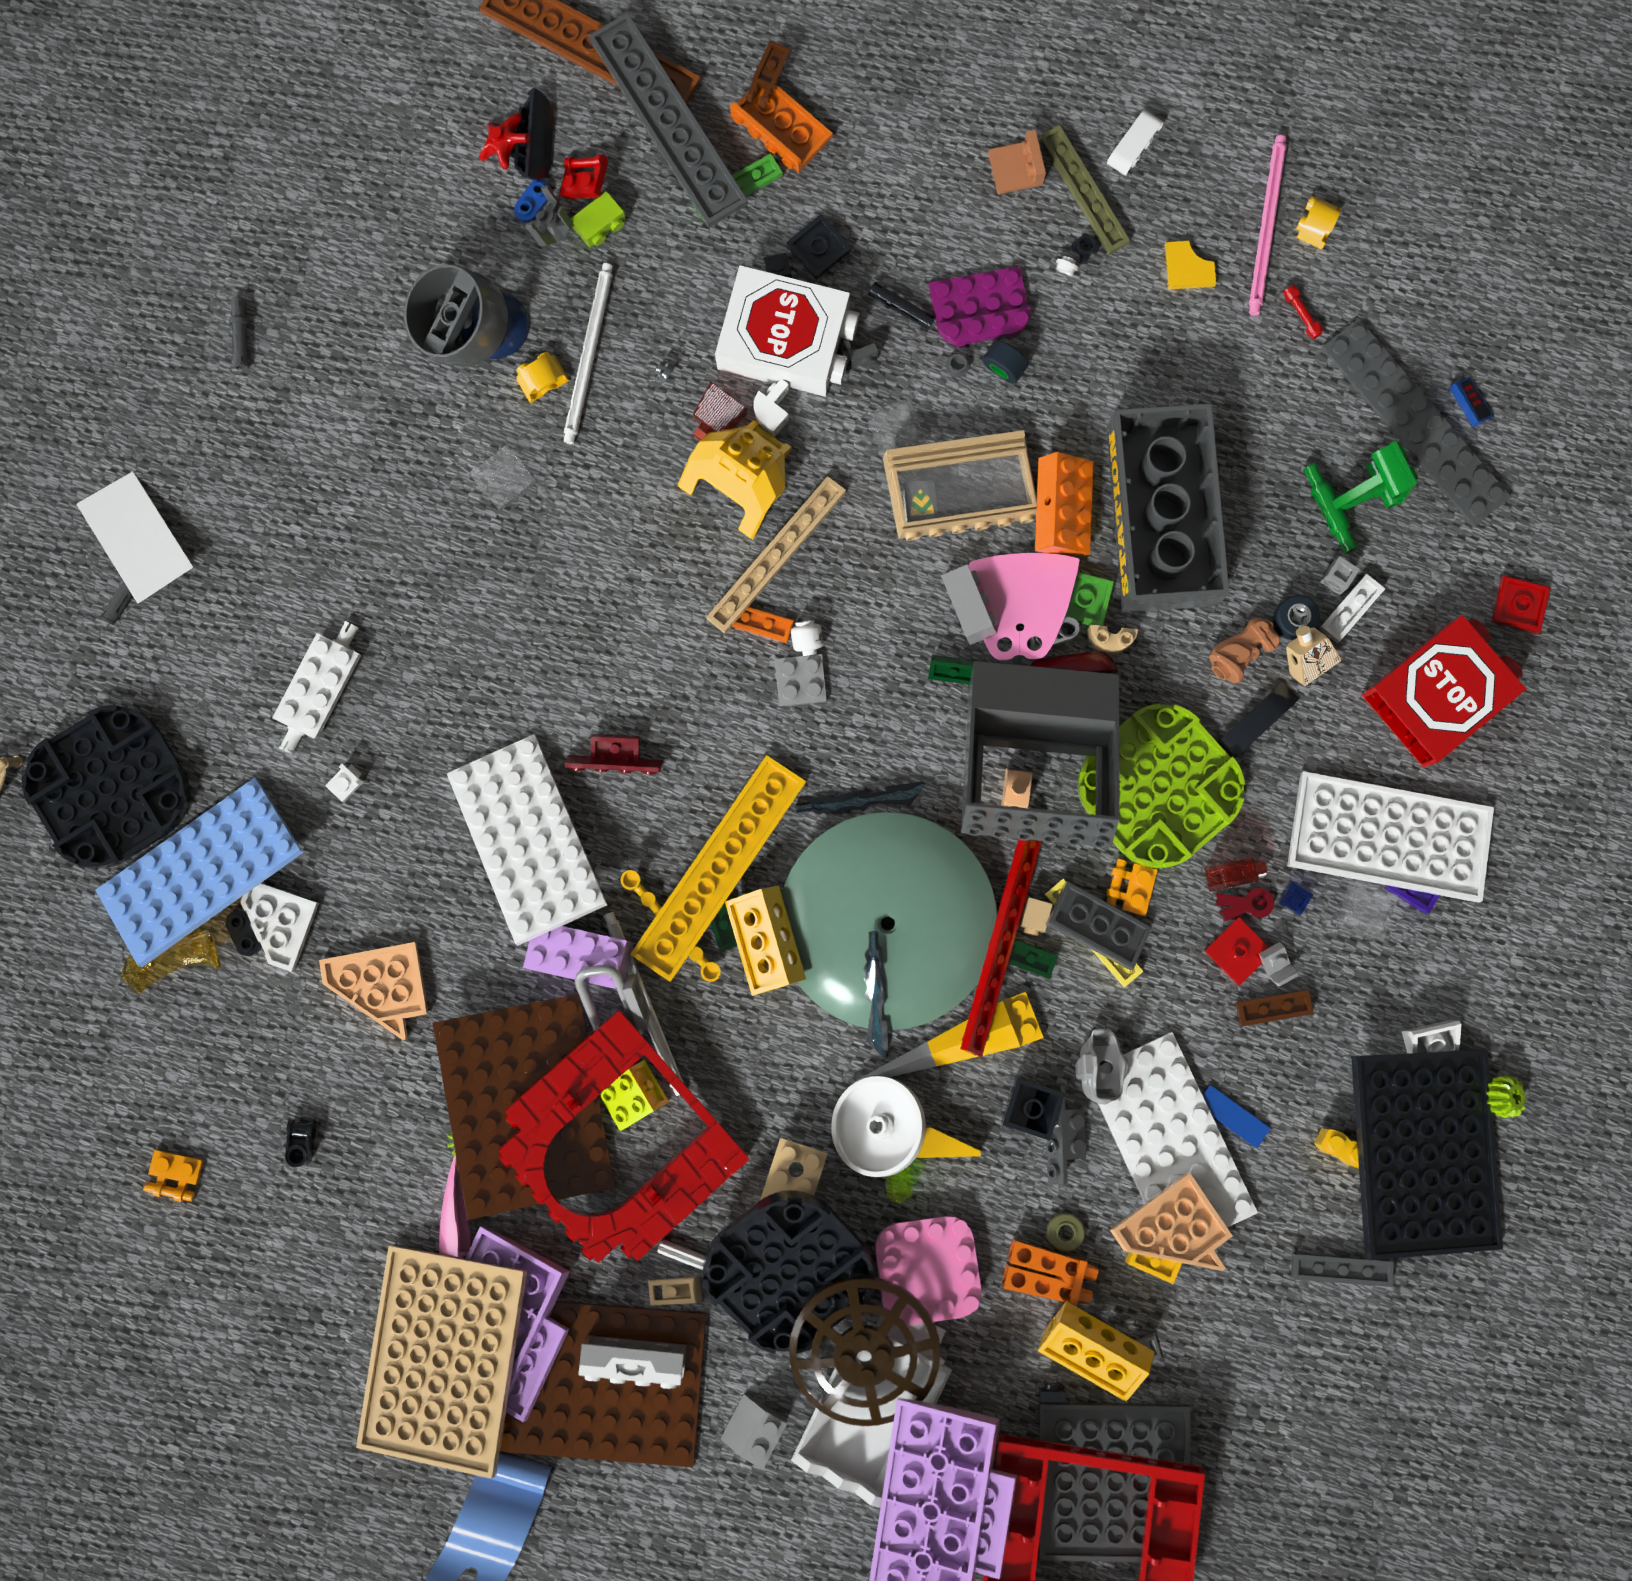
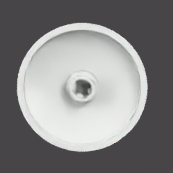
M873 1076L855 1082L841 1095L833 1112L831 1131L839 1156L851 1169L866 1176L886 1177L901 1172L915 1160L924 1142L926 1121L922 1105L909 1087L892 1078Z

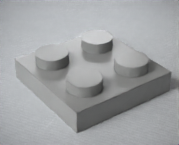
M822 654L774 659L779 707L827 702Z

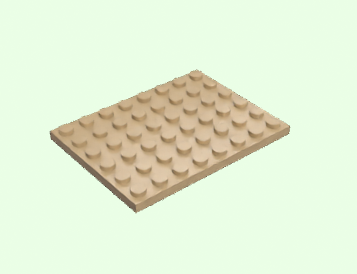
M396 1245L388 1247L356 1448L490 1479L496 1477L527 1270Z

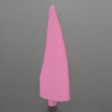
M454 1156L448 1175L441 1212L439 1254L463 1258V1256H467L471 1247V1229L467 1220L457 1159Z

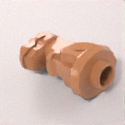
M1253 618L1249 621L1244 631L1217 644L1209 654L1214 674L1221 680L1227 679L1234 684L1240 683L1244 679V669L1251 661L1256 660L1260 656L1257 646H1260L1265 652H1272L1278 648L1280 639L1273 629V623L1263 618Z

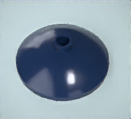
M504 292L501 293L505 299L508 311L507 329L499 348L488 359H501L512 355L524 344L529 332V318L524 306L518 299ZM479 298L471 312L473 318L471 325L461 332L464 343L470 339L476 329L480 315Z

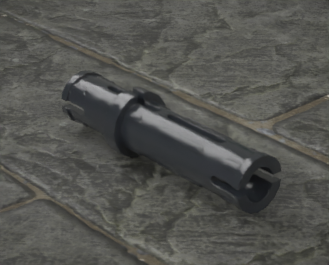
M877 282L873 283L868 292L869 296L883 303L885 308L897 311L926 330H929V327H931L935 320L934 316L898 296L896 291L892 292Z

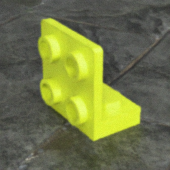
M645 1060L630 1067L599 1095L620 1131L669 1102Z

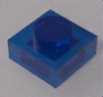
M1291 882L1278 903L1296 915L1301 916L1313 894Z

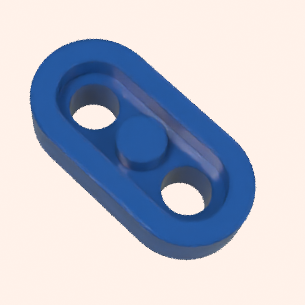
M535 180L531 182L516 202L514 212L519 221L523 223L534 221L536 214L545 207L548 202L547 198L542 192L536 193L535 191L542 186H549L546 181ZM524 207H529L528 211H522Z

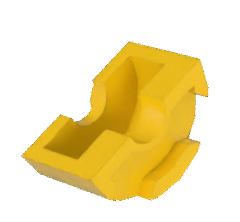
M1311 196L1305 208L1309 211L1307 217L1302 216L1296 227L1299 230L1297 238L1322 249L1335 226L1341 208Z
M549 352L540 354L537 360L530 364H522L516 370L518 373L517 381L530 403L544 396L549 390L556 389L570 381L555 356H551Z

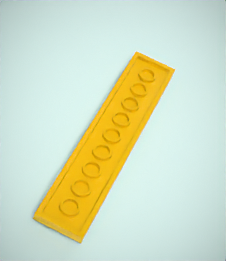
M765 756L641 937L630 956L669 982H672L806 784L804 779L769 756Z

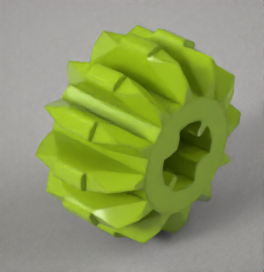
M1498 1076L1493 1078L1492 1083H1488L1489 1092L1486 1094L1489 1098L1487 1103L1491 1105V1112L1496 1113L1497 1116L1502 1118L1520 1116L1521 1111L1525 1110L1524 1102L1527 1101L1523 1082L1518 1081L1517 1077Z

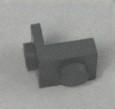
M849 340L843 341L844 349H841V354L848 357L847 363H850L851 369L861 365L862 367L871 366L878 359V350L875 343L853 351Z

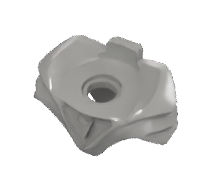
M1110 1029L1093 1030L1090 1038L1082 1046L1080 1058L1075 1064L1076 1078L1081 1079L1083 1092L1086 1097L1098 1104L1104 1105L1115 1101L1123 1093V1082L1128 1070V1059L1120 1048L1118 1038ZM1101 1062H1110L1113 1071L1110 1074H1103L1099 1070Z

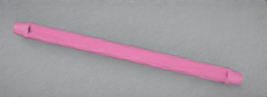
M1283 135L1276 136L1275 144L1272 147L1270 174L1249 300V313L1252 315H1259L1260 307L1263 305L1265 279L1287 148L1285 145L1286 137Z

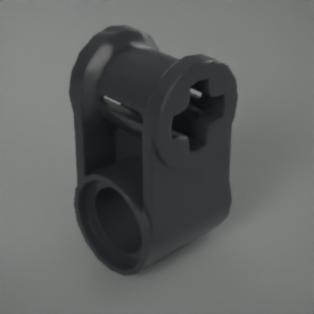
M294 1119L288 1121L285 1161L289 1166L302 1167L311 1162L316 1137L315 1120H311L309 1123L295 1122ZM298 1149L304 1154L303 1160L300 1163L296 1161L294 1156Z

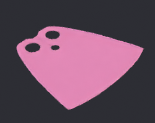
M1018 553L982 558L969 563L970 571L975 570L980 580V584L977 585L979 592L984 590L989 604L985 605L987 612L992 611L997 621V625L994 626L996 634L984 639L989 652L994 658L1010 660L1016 655H1023L1027 659H1039L1049 652L1066 615L1080 559L1049 553ZM1017 624H1023L1024 629L1022 631H1017ZM1033 636H1037L1042 640L1041 648L1036 651H1032L1027 647V641ZM1004 637L1012 641L1011 649L1006 652L1000 651L997 647L998 641Z

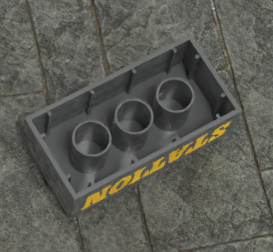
M1212 404L1115 410L1106 427L1122 613L1218 606L1229 595V583Z

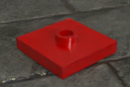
M1505 575L1502 576L1491 622L1539 634L1542 629L1551 587Z
M1237 917L1204 952L1240 986L1262 964L1259 953L1269 947L1240 917Z

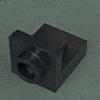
M786 253L764 257L766 272L792 278Z

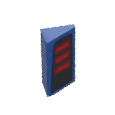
M1471 377L1460 380L1449 388L1473 428L1494 417Z

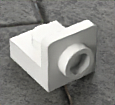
M342 763L339 766L341 770L325 786L342 802H345L364 781L359 777L362 773L352 764L348 767Z

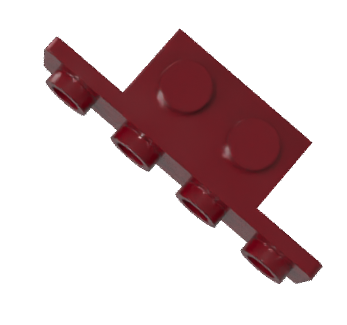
M592 733L591 756L568 755L565 760V767L571 768L574 771H582L587 768L595 769L597 772L619 770L621 773H632L633 771H643L644 774L653 775L661 772L663 760L639 759L640 736Z

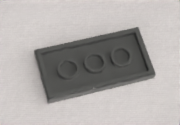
M1069 881L1064 883L1046 922V925L1130 971L1134 969L1152 929L1146 923Z

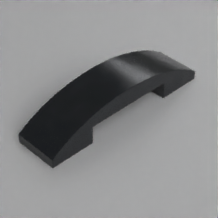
M1282 682L1220 738L1217 743L1230 757L1235 759L1286 713L1299 698Z

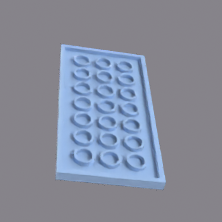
M253 778L97 888L96 892L135 962L143 967L304 852L259 780Z

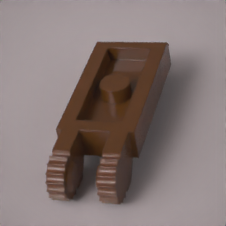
M771 40L769 41L752 78V84L746 98L748 102L752 103L755 99L759 87L764 89L759 106L762 108L767 106L771 93L774 92L792 53L791 48Z

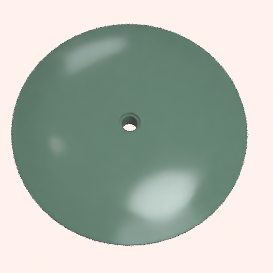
M897 812L870 813L843 821L825 831L804 850L791 869L782 892V898L806 980L797 983L817 1005L838 1019L856 1026L868 1028L872 1003L864 997L868 986L864 981L866 974L863 968L867 962L864 954L869 947L870 931H872L873 948L868 971L871 977L869 994L874 1003L872 1029L881 1030L877 1006V996L880 993V989L875 979L876 931L879 934V945L882 949L884 968H881V973L885 981L886 1002L882 1004L883 1020L888 1019V1030L920 1026L945 1015L959 1005L979 982L997 918L993 890L987 874L973 852L953 833L932 821ZM886 916L892 917L895 924L892 928L886 929L881 926V920Z

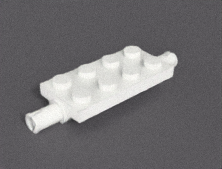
M345 621L336 640L333 639V641L316 633L272 717L287 725L289 729L279 746L280 749L293 755L302 736L308 735L318 740L361 657L359 653L351 650L349 647L355 633L359 629L357 626Z

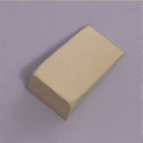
M700 1275L648 1280L650 1306L698 1303L702 1300ZM655 1285H662L663 1299H655Z

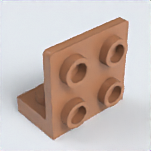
M1036 130L1026 131L1025 140L1022 143L988 150L998 194L1043 185L1046 172Z

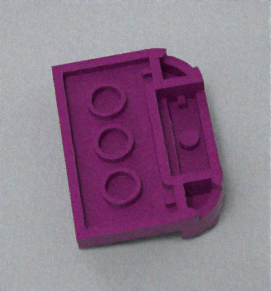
M1020 266L929 282L928 284L938 333L947 343L958 348L965 347L966 344L1004 337L1015 338L1019 336L1029 322L1031 308L1028 306Z

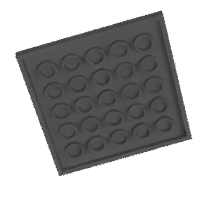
M1039 1402V1440L1191 1464L1190 1406ZM1048 1460L1039 1539V1560L1140 1562L1150 1476Z

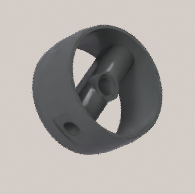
M438 265L425 271L413 283L405 302L404 321L409 338L427 356L455 366H473L487 360L499 348L507 329L508 311L501 291L485 276L462 266ZM451 286L445 298V301L433 323L434 312L437 303L443 295V293ZM479 298L480 315L476 329L461 348L452 352L462 330L467 329L471 325L473 319L471 312Z

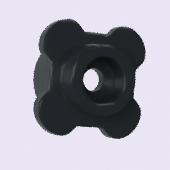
M1083 234L1077 242L1072 243L1071 249L1080 255V260L1087 261L1090 255L1099 251V245L1089 234Z

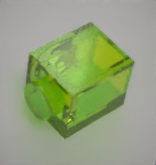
M910 1165L897 1174L886 1176L887 1199L892 1198L894 1203L907 1202V1198L912 1197Z

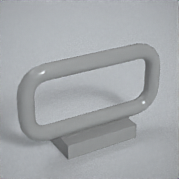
M597 965L581 969L576 974L575 985L593 1030H596L601 1025V1021L585 984V979L591 976L606 974L612 977L630 1023L642 1035V1028H647L651 1012L636 974L627 975L624 981L619 970L610 965Z

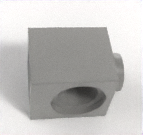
M1339 556L1331 563L1320 583L1340 595L1348 589L1360 569Z

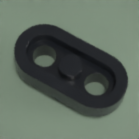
M236 910L227 916L225 921L226 928L237 951L243 956H254L261 950V943L256 938L247 913ZM237 918L241 921L238 927L234 925V921ZM246 940L251 942V946L248 949L244 946Z

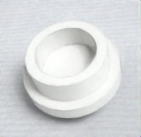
M1063 256L1062 259H1057L1056 270L1073 276L1074 272L1078 271L1079 267L1075 265L1076 260Z

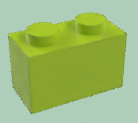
M606 191L573 216L571 220L573 221V229L587 246L591 248L594 245H601L606 240V236L612 231H619L624 226L626 218L624 211Z

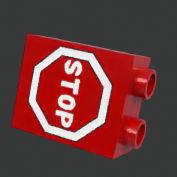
M1461 615L1446 624L1361 694L1423 768L1442 760L1526 690V687L1519 681L1523 677L1519 665L1512 658L1506 655L1499 657L1487 644L1491 640L1489 631L1480 621L1474 618L1467 620Z

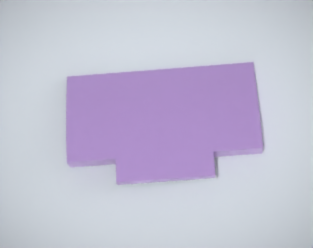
M480 1226L465 1259L527 1270L506 1408L508 1414L521 1422H525L528 1420L569 1331V1328L551 1319L549 1315L570 1271L484 1226Z
M905 1398L897 1399L869 1581H975L976 1573L1000 1579L1017 1475L992 1469L1000 1419L948 1406Z

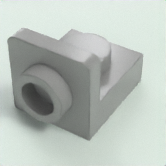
M1280 942L1259 953L1267 976L1277 986H1281L1298 976L1297 970L1289 961L1285 947Z

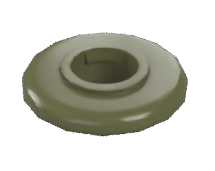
M1063 1212L1050 1219L1046 1229V1236L1054 1249L1060 1252H1071L1082 1245L1085 1239V1228L1083 1222L1072 1213ZM1063 1225H1068L1073 1230L1072 1236L1067 1240L1061 1239L1058 1234L1060 1227Z

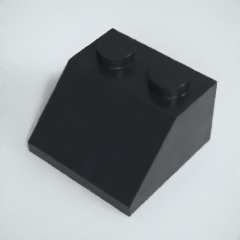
M1015 1076L1001 1124L1050 1141L1065 1093Z

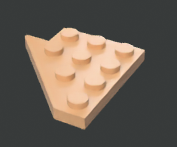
M417 942L319 960L323 985L402 1040L408 1039L405 1018L429 1014Z
M1191 1173L1184 1174L1110 1229L1122 1249L1126 1252L1224 1271L1226 1268L1214 1250L1233 1236Z

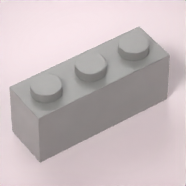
M968 564L941 575L969 644H974L995 635L994 626L997 625V621L993 612H987L985 605L989 604L984 590L979 592L977 588L980 580L976 571L971 572Z

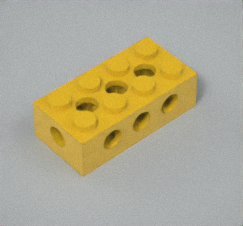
M779 886L759 889L725 902L752 996L806 980Z
M1067 1301L1044 1330L1038 1352L1124 1401L1130 1398L1149 1375L1155 1353L1153 1350Z

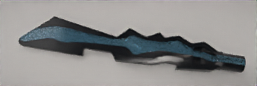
M916 782L885 786L886 791L869 793L864 789L844 793L831 798V795H827L804 803H796V812L812 811L820 815L824 812L836 814L843 811L847 813L852 808L864 811L869 803L911 805L925 787V783Z
M870 931L869 947L864 954L867 962L863 968L866 974L864 981L868 986L864 997L872 1003L866 1042L881 1056L887 1058L889 1055L888 1019L883 1020L882 1004L886 1002L885 981L881 973V968H884L882 949L879 945L878 931Z

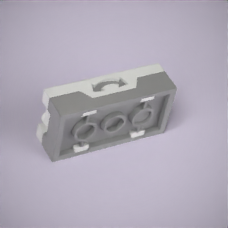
M588 1335L581 1347L579 1376H585V1380L599 1381L600 1378H609L610 1382L617 1384L630 1380L635 1381V1384L639 1386H650L651 1383H660L662 1388L673 1389L676 1388V1385H681V1380L684 1377L687 1345Z

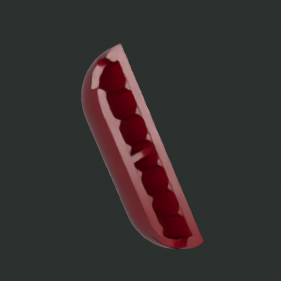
M1099 651L1044 657L1035 660L1029 665L1033 667L1106 674L1118 672L1114 660L1107 654Z

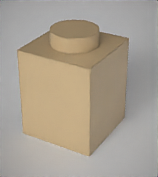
M1027 898L1019 927L1025 928L1024 933L1038 936L1039 932L1044 933L1053 904Z

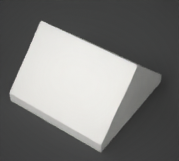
M1448 1020L1402 1031L1407 1053L1459 1051L1460 1021Z

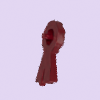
M1263 888L1250 890L1245 897L1215 894L1217 898L1216 906H1232L1219 911L1223 915V921L1230 920L1245 912L1255 918L1266 917L1275 906L1273 895Z

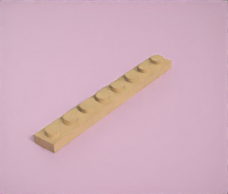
M827 476L708 614L707 620L726 634L846 494V490Z

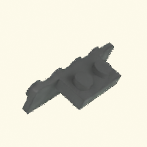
M1046 1085V1087L1065 1093L1064 1085ZM1065 1094L1050 1141L1047 1140L1046 1144L1049 1184L1067 1185V1160L1086 1159L1085 1109H1065Z

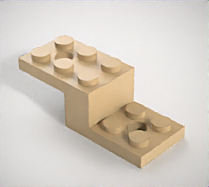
M780 1137L760 1200L781 1191H802L815 1195L828 1153ZM799 1162L802 1164L804 1171L800 1176L791 1175L789 1166L792 1163Z

